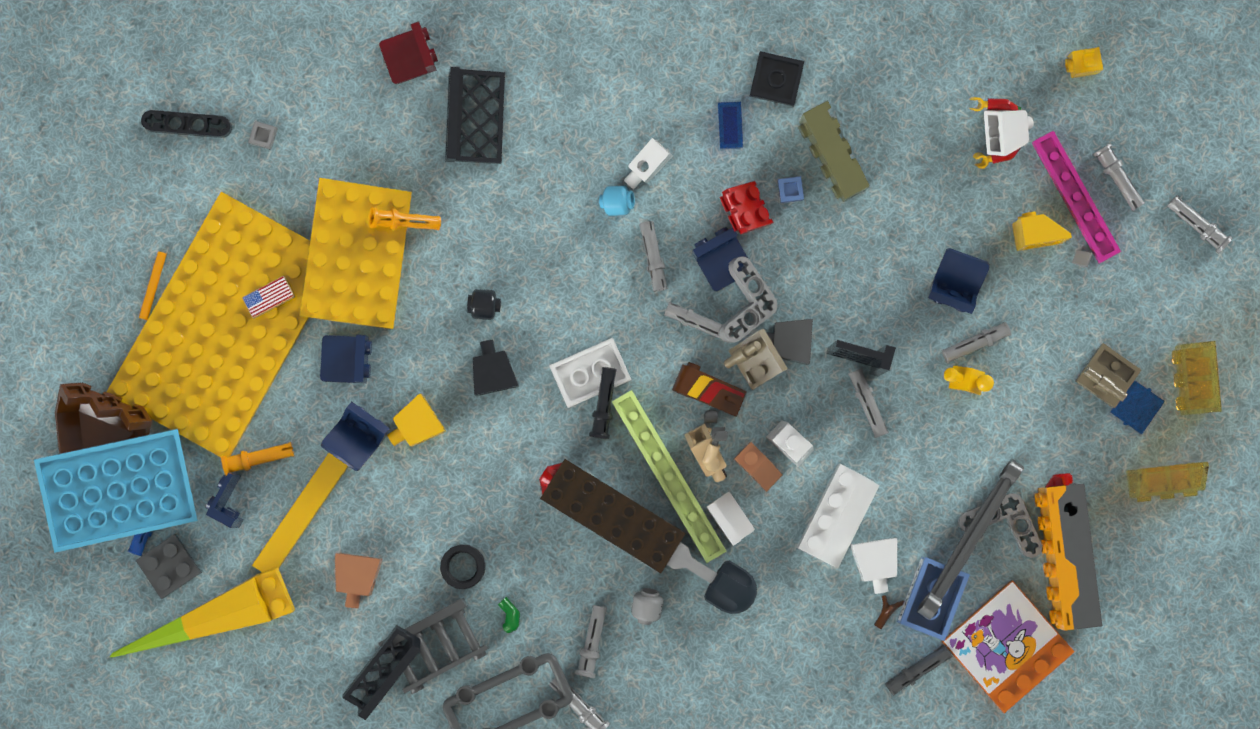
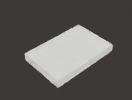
M613 338L549 365L568 408L598 395L602 367L617 369L614 388L631 381V377Z

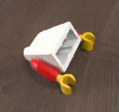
M971 97L969 100H977L978 106L976 108H969L970 110L978 112L983 108H987L984 111L987 154L989 155L985 156L981 152L975 153L973 158L983 159L981 163L974 165L984 169L988 166L989 162L995 164L1012 160L1021 147L1028 143V130L1034 126L1033 119L1027 116L1025 110H1019L1018 106L1008 99L988 98L987 101H983L981 98Z

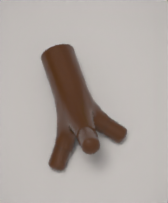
M885 595L882 596V611L874 625L882 629L892 613L904 604V600L889 605L887 597Z

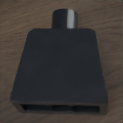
M493 340L480 342L482 355L473 357L474 395L480 396L519 387L506 352H496Z

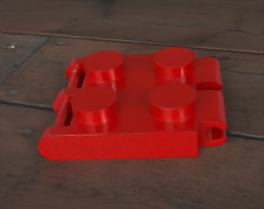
M755 181L728 188L722 192L723 196L719 197L725 211L731 212L728 218L734 231L739 230L740 235L774 223L772 219H769V212L764 207V200L760 199V192L756 187Z

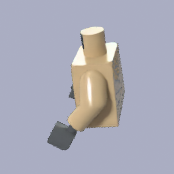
M707 410L704 413V424L684 435L705 476H712L715 482H720L727 477L724 470L727 465L719 451L720 445L718 443L719 441H727L728 432L725 431V427L710 428V423H717L718 413L716 410Z

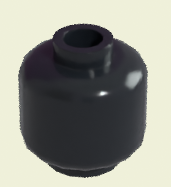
M475 289L472 295H468L467 313H471L473 319L492 320L496 312H500L501 299L496 298L494 290Z

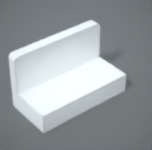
M727 492L706 507L732 546L739 543L741 539L755 530L730 492Z

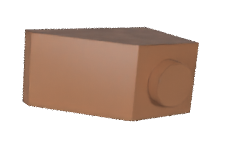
M749 442L733 459L766 492L782 476L781 472L752 442Z

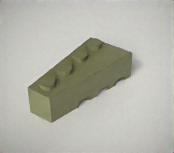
M827 100L803 113L799 121L801 125L798 126V129L804 139L808 137L811 143L809 149L815 159L819 157L822 163L820 169L826 179L830 177L834 185L831 189L837 199L841 198L845 202L867 190L870 185L857 159H851V147L848 140L840 137L841 130L839 127L841 126L837 118L834 119L830 116L828 109L831 106Z

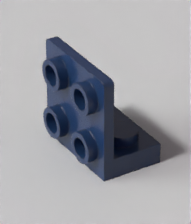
M228 473L227 476H222L217 486L220 488L217 495L212 496L206 505V509H208L206 515L229 528H240L243 519L238 517L240 515L238 511L225 507L241 477L237 473Z

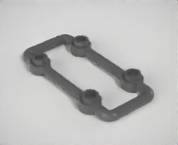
M545 653L536 658L534 656H526L520 661L518 666L473 687L471 685H463L457 690L455 695L444 701L442 708L450 728L461 729L452 706L459 703L468 705L474 701L476 695L521 674L531 676L538 671L539 666L547 662L564 697L556 701L554 699H546L540 704L538 709L495 729H518L542 717L552 719L557 715L559 709L566 707L572 702L573 693L557 658L553 654Z

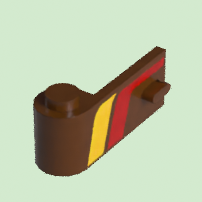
M694 363L682 364L672 391L737 417L747 391L700 371L701 367Z

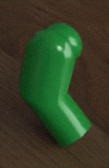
M505 597L498 604L506 613L505 623L502 627L506 633H512L519 627L520 612Z

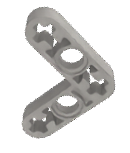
M736 257L729 263L731 276L750 304L721 326V339L727 343L740 341L777 310L775 297L751 261L746 257ZM743 263L742 271L738 272L739 264ZM751 280L756 281L758 285L755 293H752L748 288ZM768 301V309L763 310L764 302ZM747 312L753 315V323L751 325H747L744 321V315ZM737 326L741 327L740 329H737L733 332L734 336L729 337V328H736Z
M1006 494L1001 506L1008 504V498L1011 497L1012 500H1017L1018 502L1015 505V510L1006 508L1003 510L1006 514L1002 516V511L999 507L996 517L992 519L989 525L1006 519L1021 553L1026 557H1036L1042 551V544L1024 502L1017 494ZM982 505L960 515L958 526L962 531L965 532L968 526L963 525L966 521L965 517L974 518L975 512ZM1018 519H1024L1027 522V529L1024 532H1019L1015 528V522ZM1032 532L1033 536L1028 538L1031 543H1036L1034 553L1025 550L1028 543L1026 539L1020 540L1019 536H1025Z

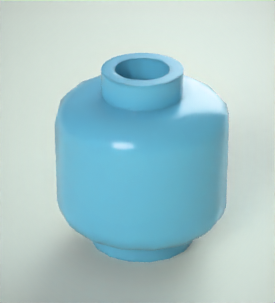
M625 185L608 186L605 188L603 195L599 196L600 208L604 209L608 216L627 215L635 205L634 193Z

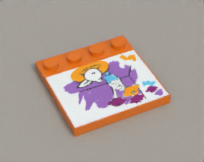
M1013 580L1009 581L946 636L945 641H941L1004 714L1075 652Z

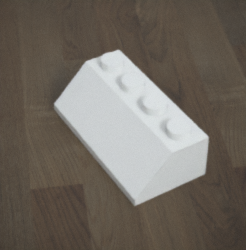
M838 464L796 548L838 569L880 485L848 467Z

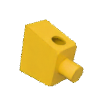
M420 393L393 418L398 428L387 434V437L393 446L406 440L413 447L445 433L446 430L423 394Z

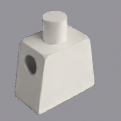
M652 138L628 165L632 171L624 181L633 190L642 180L648 183L673 155L657 140ZM644 162H647L649 168L643 172L641 166Z
M782 420L766 436L797 467L814 451L813 445L789 423Z
M897 538L851 544L850 547L862 581L873 580L875 594L889 592L887 578L897 576Z

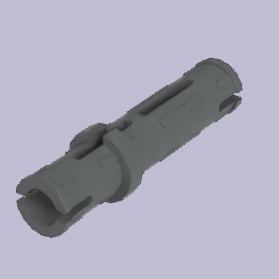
M942 645L913 666L901 670L902 673L886 682L885 685L894 696L910 684L911 686L916 684V680L952 658V655L946 646Z

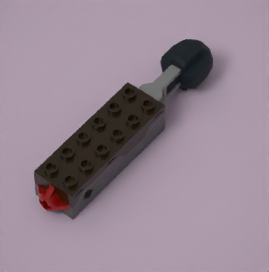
M566 459L561 463L547 466L539 479L542 490L540 499L659 573H662L666 565L673 569L687 568L710 583L704 595L705 601L721 611L729 614H739L748 610L754 603L757 596V585L753 576L742 567L729 560L722 564L717 573L691 557L689 548L681 543L686 534L685 532Z

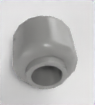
M643 588L633 597L631 613L633 617L638 619V623L651 625L652 622L658 621L661 618L664 600L657 590Z

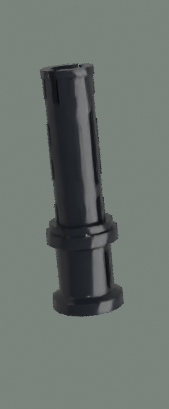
M602 367L597 407L592 413L594 421L592 431L589 433L591 437L610 438L608 430L610 420L613 418L610 410L617 372L615 368Z

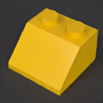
M1036 211L1023 213L1012 224L1017 251L1063 244L1072 238L1069 231L1044 214L1036 215Z

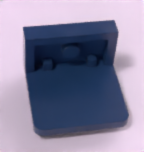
M727 227L714 233L716 237L709 241L707 238L700 240L694 244L696 248L692 250L695 260L715 292L735 282L729 272L730 261L736 257L748 258L737 239L738 234L734 231L733 227L729 230ZM743 263L739 264L738 272L742 271Z
M951 248L946 249L932 281L928 298L937 304H945L959 312L972 314L976 307L977 295L990 268L989 262Z
M325 335L322 338L320 379L323 382L367 384V378H370L371 375L368 355L372 353V341H369V337L366 335H356V337Z
M351 401L340 421L322 440L321 447L354 471H359L381 445L390 428Z

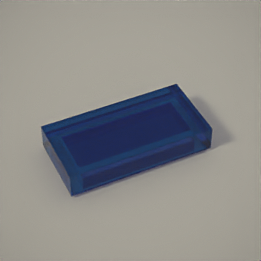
M719 102L720 149L743 148L741 102Z

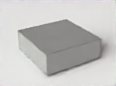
M255 121L248 143L271 150L278 128Z

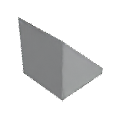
M1077 250L1072 263L1086 268L1093 253Z

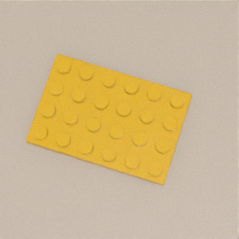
M319 178L301 303V317L393 329L407 227H397L394 230L383 226L371 228L369 225V213L372 207H377L378 210L390 211L391 209H396L399 213L409 214L412 192Z

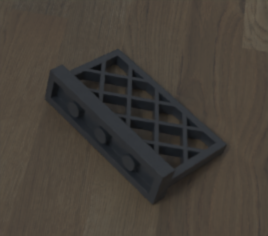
M450 67L448 76L445 162L502 163L505 72ZM463 75L473 76L479 83L469 90L463 84ZM489 77L500 78L499 87L494 92L484 83ZM480 85L489 93V96L481 103L472 94ZM498 91H499V99H498V98L496 97V95H495ZM468 96L478 105L470 113L462 107V101ZM490 98H493L499 104L498 110L493 115L483 106ZM479 108L489 117L481 125L471 116ZM462 112L466 115V117H464L463 119ZM467 119L477 128L469 136L461 129V124ZM490 120L498 127V132L493 137H490L482 129ZM478 131L488 140L480 148L470 139ZM496 137H497V144L493 141V139H495ZM467 141L476 150L470 157L460 156L461 146ZM491 143L497 149V158H487L481 150Z
M837 340L828 347L826 354L871 366L869 374L878 377L890 371L896 347L885 345L876 351Z

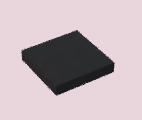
M760 51L749 97L794 107L805 61Z

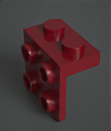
M419 21L410 24L411 31L382 40L379 43L389 75L394 84H400L437 71L435 62H438L435 50L434 48L429 49L427 41L431 40L426 27H421Z

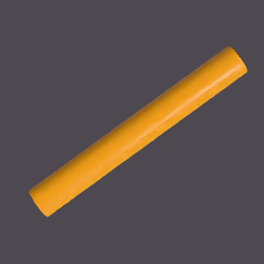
M157 252L139 314L140 319L148 320L166 259V253Z

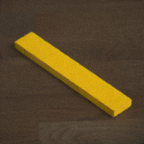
M327 454L252 564L253 567L261 572L276 567L280 568L349 466L332 454Z

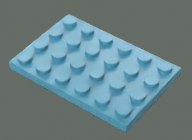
M178 429L34 459L54 553L198 521Z

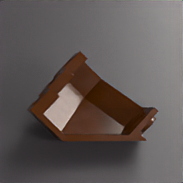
M83 382L60 384L55 407L59 454L149 435L152 420L143 406L138 404L130 406L121 402L122 398L106 391L102 394L91 390V385Z

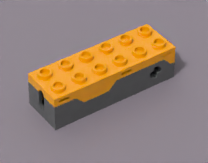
M1070 473L1055 474L1050 478L1045 487L1037 488L1038 493H1035L1034 496L1036 507H1040L1041 516L1037 518L1039 530H1043L1044 540H1041L1042 554H1046L1047 563L1043 564L1045 577H1049L1050 586L1046 587V594L1048 600L1052 601L1053 609L1049 610L1050 622L1055 624V628L1064 631L1102 627L1085 484L1073 483ZM1064 506L1068 507L1067 512H1064Z

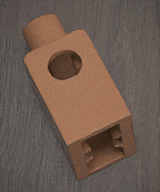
M335 553L336 592L347 593L345 607L359 608L361 595H372L382 564L381 558Z

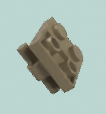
M764 328L728 350L731 357L724 361L726 368H731L737 364L752 390L788 369Z
M1102 343L1075 382L1110 407L1115 408L1120 401L1127 397L1128 394L1126 392L1141 372V369Z

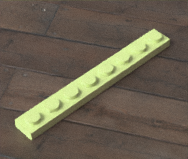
M631 390L612 401L705 562L708 563L727 552L633 391Z

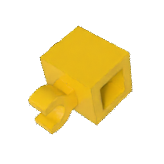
M1099 47L1072 51L1067 56L1068 59H1065V68L1067 73L1070 72L1071 78L1096 75L1103 70Z

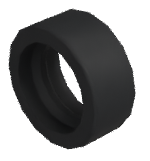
M461 544L451 547L441 559L440 571L443 579L448 585L456 589H467L475 586L481 581L485 573L483 555L471 545ZM459 553L471 555L477 564L474 576L465 581L454 578L449 570L451 559Z

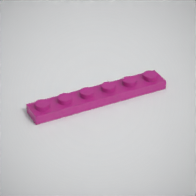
M1054 130L1033 141V147L1098 263L1120 253L1121 250Z

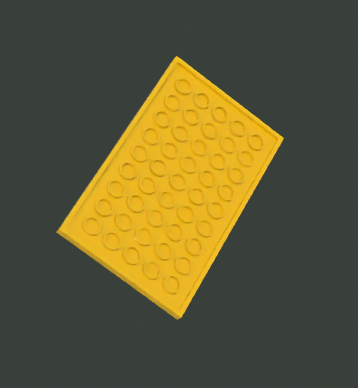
M220 192L107 392L122 398L121 402L130 406L134 404L143 406L151 419L171 430L178 429V433L215 455L219 457L223 455L226 457L231 456L309 319L308 317H301L300 311L310 240L229 195ZM285 276L295 298L253 319L242 297Z

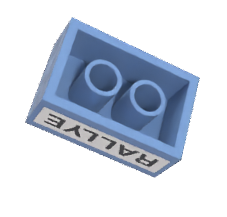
M921 556L897 622L945 641L970 574L960 571L942 598L943 601L940 608L932 619L928 620L919 614L917 609L926 595L931 592L945 564Z

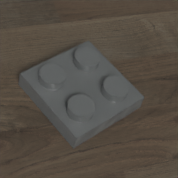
M177 534L172 535L135 560L161 599L202 573Z

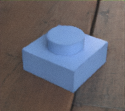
M801 176L777 180L780 203L804 200Z

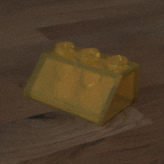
M1216 341L1175 346V350L1172 351V362L1177 366V374H1174V385L1179 389V397L1176 398L1177 410L1181 412V415L1222 412Z
M1195 462L1126 470L1130 498H1137V502L1152 501L1151 496L1160 495V500L1175 498V493H1183V497L1198 496L1197 491H1202L1206 488L1209 463Z

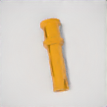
M372 207L369 213V225L371 228H376V226L389 227L390 230L397 229V227L439 231L441 217L399 213L396 209H391L390 211L378 210L377 207ZM410 220L425 221V222H424V223H423V222H412V221H410Z
M288 442L250 453L243 450L237 455L229 457L223 455L221 456L224 473L227 476L228 473L240 470L249 471L252 468L251 466L294 457L295 455L292 443Z

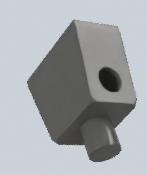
M813 319L774 323L773 333H766L781 358L804 365L810 364Z

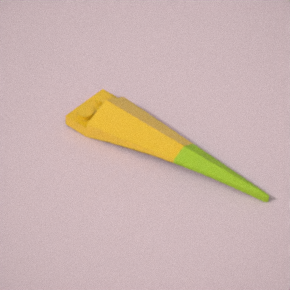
M276 567L249 578L183 616L113 652L110 657L270 622L273 619L294 612L295 607L280 571Z

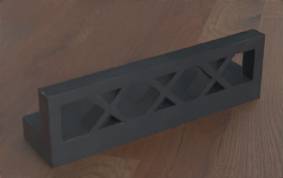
M395 626L343 694V699L358 707L359 717L366 720L419 653L420 639L400 626ZM398 634L408 640L405 645L394 647L393 640ZM392 653L393 660L391 663L380 664L379 658L381 655ZM379 671L380 677L377 680L367 682L366 675L368 672ZM365 688L366 695L362 700L351 695L354 690Z

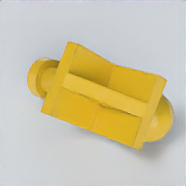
M953 366V368H947L944 372V379L950 382V389L981 395V391L988 392L994 386V380L990 375L974 368Z

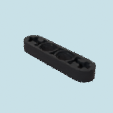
M148 110L141 118L142 126L146 130L155 133L225 138L232 132L231 122L226 117L217 115ZM152 115H154L155 119L164 121L165 128L162 129L163 125L161 123H154L153 127H151L147 123V119H151ZM174 117L181 119L182 124L178 129H171L169 123ZM197 119L204 121V128L201 131L193 130V122ZM209 120H211L212 125H220V121H223L227 128L223 129L222 133H219V130L216 128H210L211 132L209 133Z

